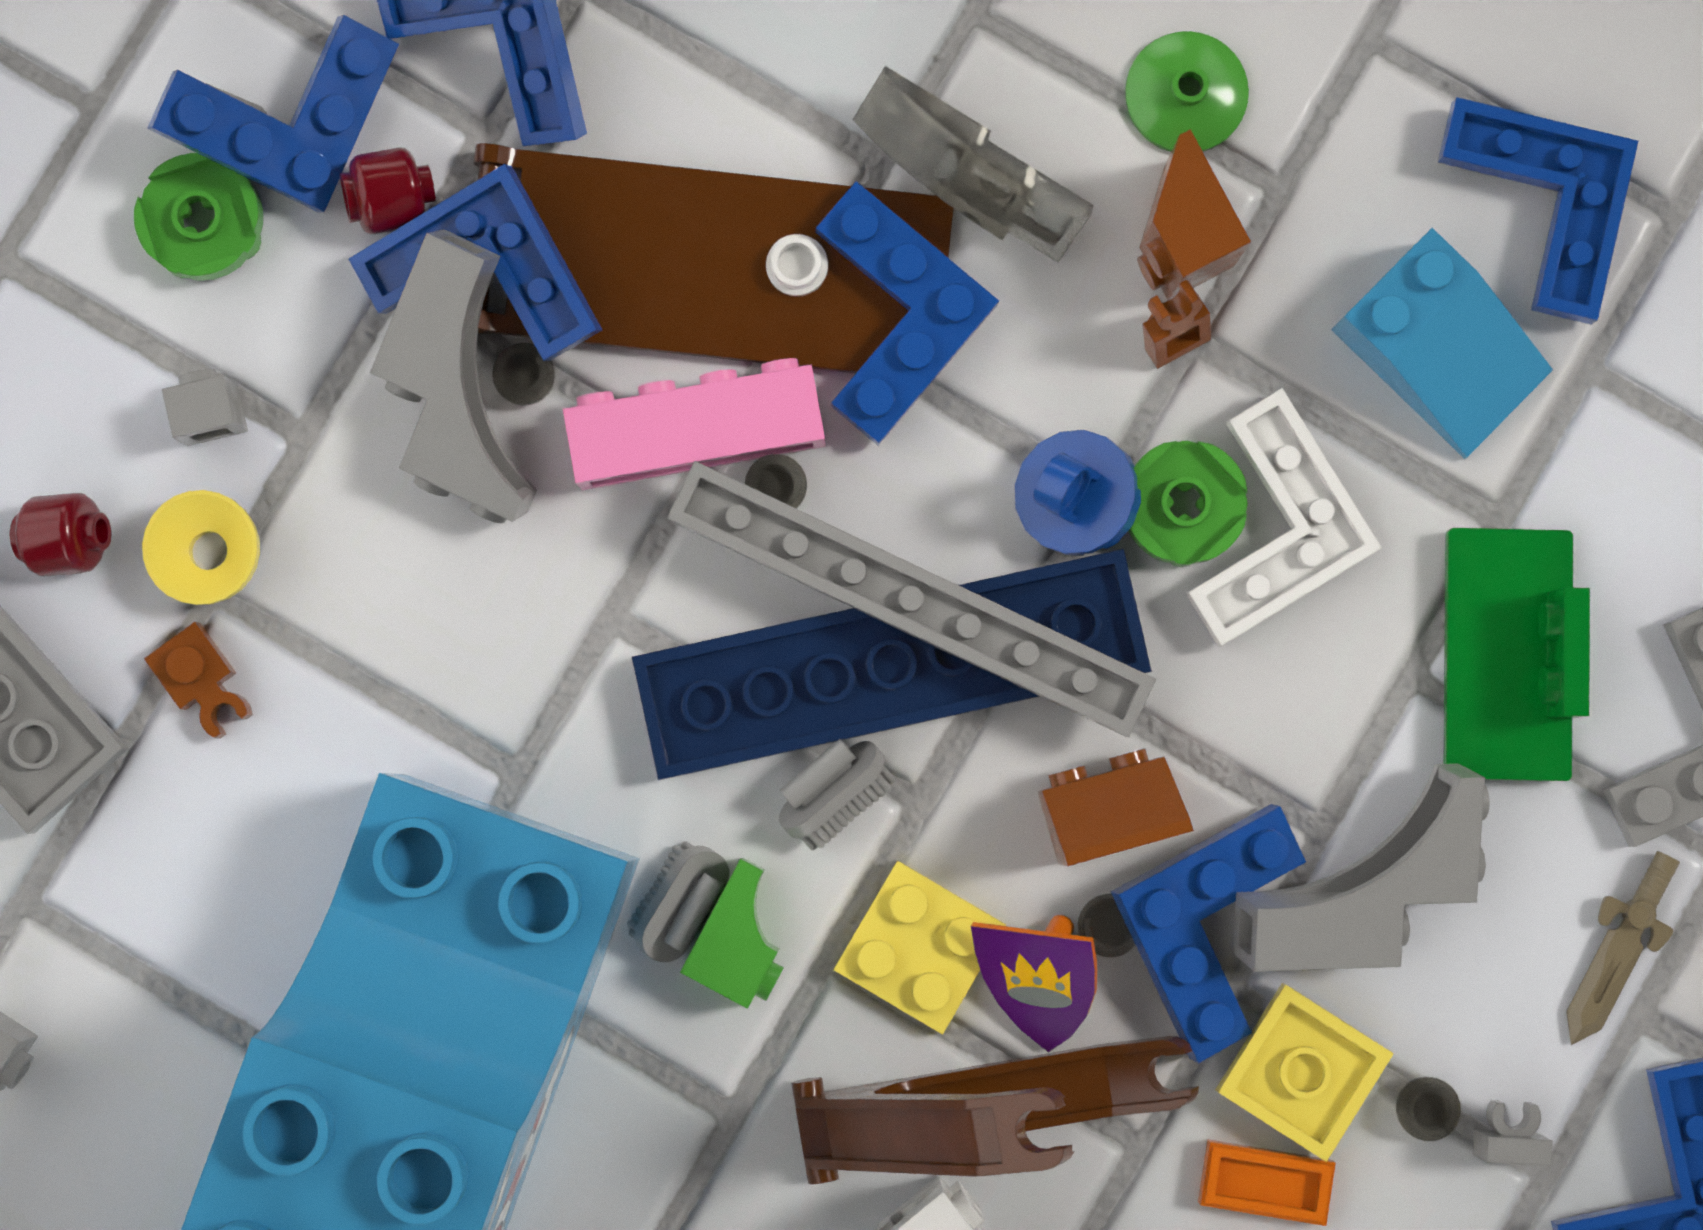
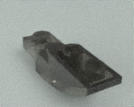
M884 66L852 119L893 161L928 190L972 222L1001 240L1009 232L1058 263L1092 214L1093 204L990 142L988 138L991 130L887 66Z

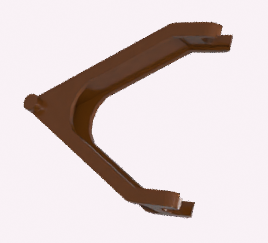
M1165 1036L1099 1044L825 1092L822 1077L791 1082L808 1184H822L838 1180V1170L977 1177L1052 1169L1065 1163L1072 1157L1075 1152L1072 1151V1145L1055 1146L1049 1149L1039 1148L1028 1139L1026 1131L1112 1116L1170 1111L1181 1108L1196 1098L1199 1086L1169 1090L1163 1087L1157 1080L1155 1064L1161 1055L1187 1054L1192 1052V1048L1186 1040L1180 1037Z

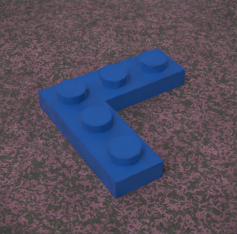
M377 0L386 37L389 39L493 24L522 146L577 140L587 134L556 0Z
M345 15L338 16L289 125L180 70H175L168 80L147 129L318 213L325 212L340 179V174L344 170L399 43Z
M1456 97L1450 106L1437 163L1558 191L1531 310L1590 325L1598 321L1639 141Z
M503 164L348 259L379 314H387L397 307L426 233L444 229L500 255L494 273L543 361L553 360L602 331L599 322L511 165Z
M856 181L816 227V234L905 307L908 313L831 402V407L879 446L997 307L999 300Z
M1270 804L1110 891L1178 1036L1186 1040L1192 1048V1052L1187 1053L1189 1059L1197 1063L1206 1060L1252 1034L1200 921L1235 902L1236 892H1253L1306 863L1281 806Z
M1703 1058L1646 1069L1674 1195L1551 1221L1553 1230H1703Z

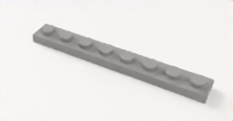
M694 461L667 517L669 521L1125 737H1130L1156 681L1155 678L696 461Z

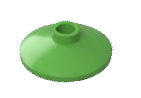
M1193 31L1170 33L1148 44L1134 60L1125 86L1127 110L1137 130L1149 142L1170 152L1179 135L1190 129L1203 152L1223 143L1233 134L1242 121L1249 98L1247 76L1235 53L1218 39ZM1185 77L1196 79L1201 87L1200 93L1195 96L1183 94L1179 89V81Z

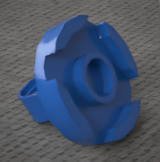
M1087 430L1059 432L1038 443L1022 462L1015 482V509L1025 531L1042 546L1071 557L1084 556V554L1094 553L1101 548L1108 549L1117 544L1133 526L1141 504V490L1137 486V475L1131 457L1106 436Z

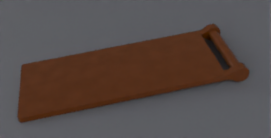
M479 143L475 146L473 164L479 167L478 180L503 164L511 165L514 170L522 171L520 181L602 328V331L583 341L582 344L756 363L796 358L798 359L799 367L812 364V369L857 373L908 313L905 307L816 234V227L851 186L521 150L489 143ZM865 188L945 256L949 257L954 200L951 197ZM792 234H802L815 239L823 247L828 260V272L824 282L817 290L804 296H790L782 293L771 283L766 271V259L771 247L779 239ZM489 284L483 301L478 334H499L530 338L508 296L505 314L487 312L490 292Z

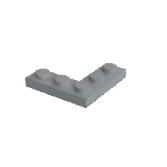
M1702 607L1663 626L1703 710ZM1703 745L1602 789L1629 847H1637L1703 817Z

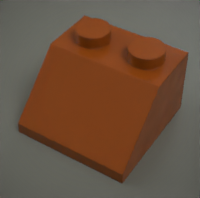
M1191 129L1179 135L1166 161L1139 246L1143 255L1137 257L1139 268L1150 288L1155 291L1161 287L1168 301L1178 294L1180 282L1188 280L1192 287L1195 288L1233 268L1251 243Z
M1146 748L1109 758L1112 771L1088 777L1084 765L1048 775L1051 788L1038 791L1058 864L1071 866L1194 831L1165 756L1149 760Z

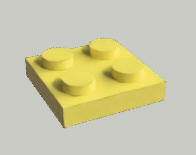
M897 860L833 970L943 1035L980 972L971 932L972 923L977 922L1006 926V924Z
M1281 983L1254 1026L1252 1034L1244 1042L1215 1090L1327 1162L1394 1053L1288 985Z

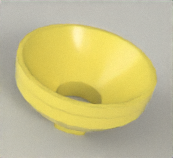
M207 490L188 491L172 497L163 503L152 515L145 529L142 542L143 561L147 573L155 585L167 596L193 605L215 604L231 598L240 592L251 580L258 566L260 556L259 535L254 522L246 510L236 501L217 492ZM208 533H217L226 543V558L217 568L210 570L202 569L194 561L193 546L201 536Z

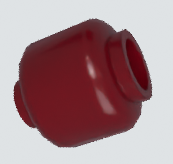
M399 147L359 154L350 161L349 172L340 174L341 189L349 222H359L363 230L368 234L395 231L425 212V203L436 201L429 165L417 166L413 155L406 148Z
M69 493L30 498L13 518L9 536L14 555L31 572L38 576H55L92 571L101 561L104 550L109 547L112 532L109 519L104 513L100 512L98 506L91 498L83 493Z

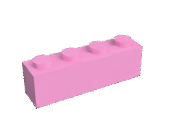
M796 358L780 359L762 364L761 374L737 378L736 370L726 369L699 376L700 384L676 389L675 381L665 380L639 386L638 396L614 400L613 392L604 391L577 397L576 407L563 409L575 483L581 490L688 472L694 461L710 468L826 447L812 364L799 367L798 359Z

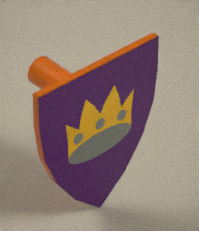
M1063 915L1054 916L1045 931L973 922L971 932L980 971L986 985L1002 1010L1023 1033L1048 1053L1071 1038L1089 1014L1097 991V959L1094 938L1072 935L1074 924L1068 917Z

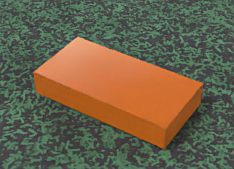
M1207 1139L1198 1203L1201 1206L1327 1226L1336 1162L1331 1159L1325 1162L1318 1157Z

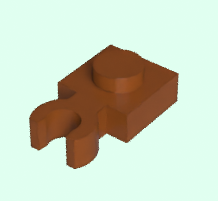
M1188 280L1179 283L1180 290L1178 294L1169 301L1162 303L1156 295L1148 302V309L1152 314L1148 321L1142 323L1145 351L1157 369L1211 340L1210 312Z
M193 622L144 658L179 709L187 710L198 702L201 706L199 713L201 726L210 736L221 739L226 735V732L217 720V713L224 705H231L241 719H248L253 715L250 704L243 696L227 692L222 685L234 676L236 671L201 623Z

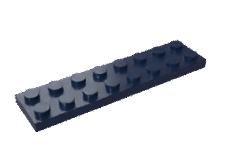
M1124 549L959 585L1145 674L1152 672ZM854 608L632 656L658 780L828 744L839 739L846 740L1040 697Z

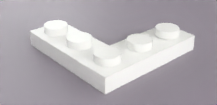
M1283 388L1226 423L1291 530L1186 594L1218 647L1223 646L1382 548Z

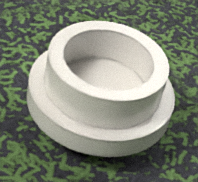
M802 234L788 235L779 239L771 247L766 259L767 275L774 287L784 294L790 296L808 295L817 290L827 276V255L823 247L815 239Z

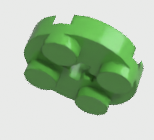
M188 153L173 157L156 167L148 177L151 181L145 187L142 198L138 196L134 207L136 234L147 254L173 275L199 281L217 279L232 273L259 251L261 245L260 234L264 221L263 207L257 190L247 177L198 153ZM196 202H201L205 209L214 210L215 212L214 219L209 221V228L202 232H198L193 226H184V219L192 215L191 205Z
M1172 441L1154 447L1135 464L1134 470L1137 475V486L1141 490V504L1134 524L1128 532L1134 542L1145 553L1158 561L1171 563L1178 567H1185L1214 559L1225 552L1237 540L1246 522L1248 505L1246 493L1248 492L1242 471L1226 452L1212 444L1200 441L1197 443L1191 441ZM1176 487L1179 491L1185 493L1193 488L1199 493L1201 497L1197 499L1195 506L1200 513L1196 518L1192 519L1187 514H1183L1178 518L1170 511L1174 503L1169 495L1172 489Z

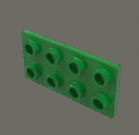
M1451 528L1445 534L1443 764H1460L1488 780L1569 781L1572 778V718L1589 716L1590 588L1573 587V533L1569 530Z

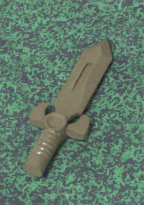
M1657 851L1631 900L1624 903L1612 896H1605L1602 899L1598 914L1599 924L1603 926L1610 925L1613 918L1619 913H1622L1623 920L1616 929H1608L1566 1011L1571 1045L1602 1030L1644 949L1641 943V935L1644 929L1650 928L1651 935L1647 942V948L1652 952L1660 950L1673 935V929L1670 926L1656 919V908L1680 864L1678 860Z

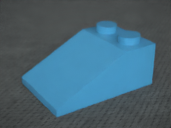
M1433 228L1331 329L1464 459L1553 371L1479 272Z

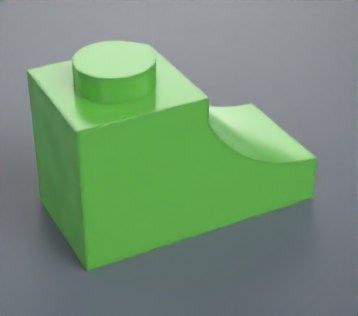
M741 858L680 973L748 1009L754 996L767 1001L784 967L773 962L780 948L767 941L757 917V891L765 869L745 858Z

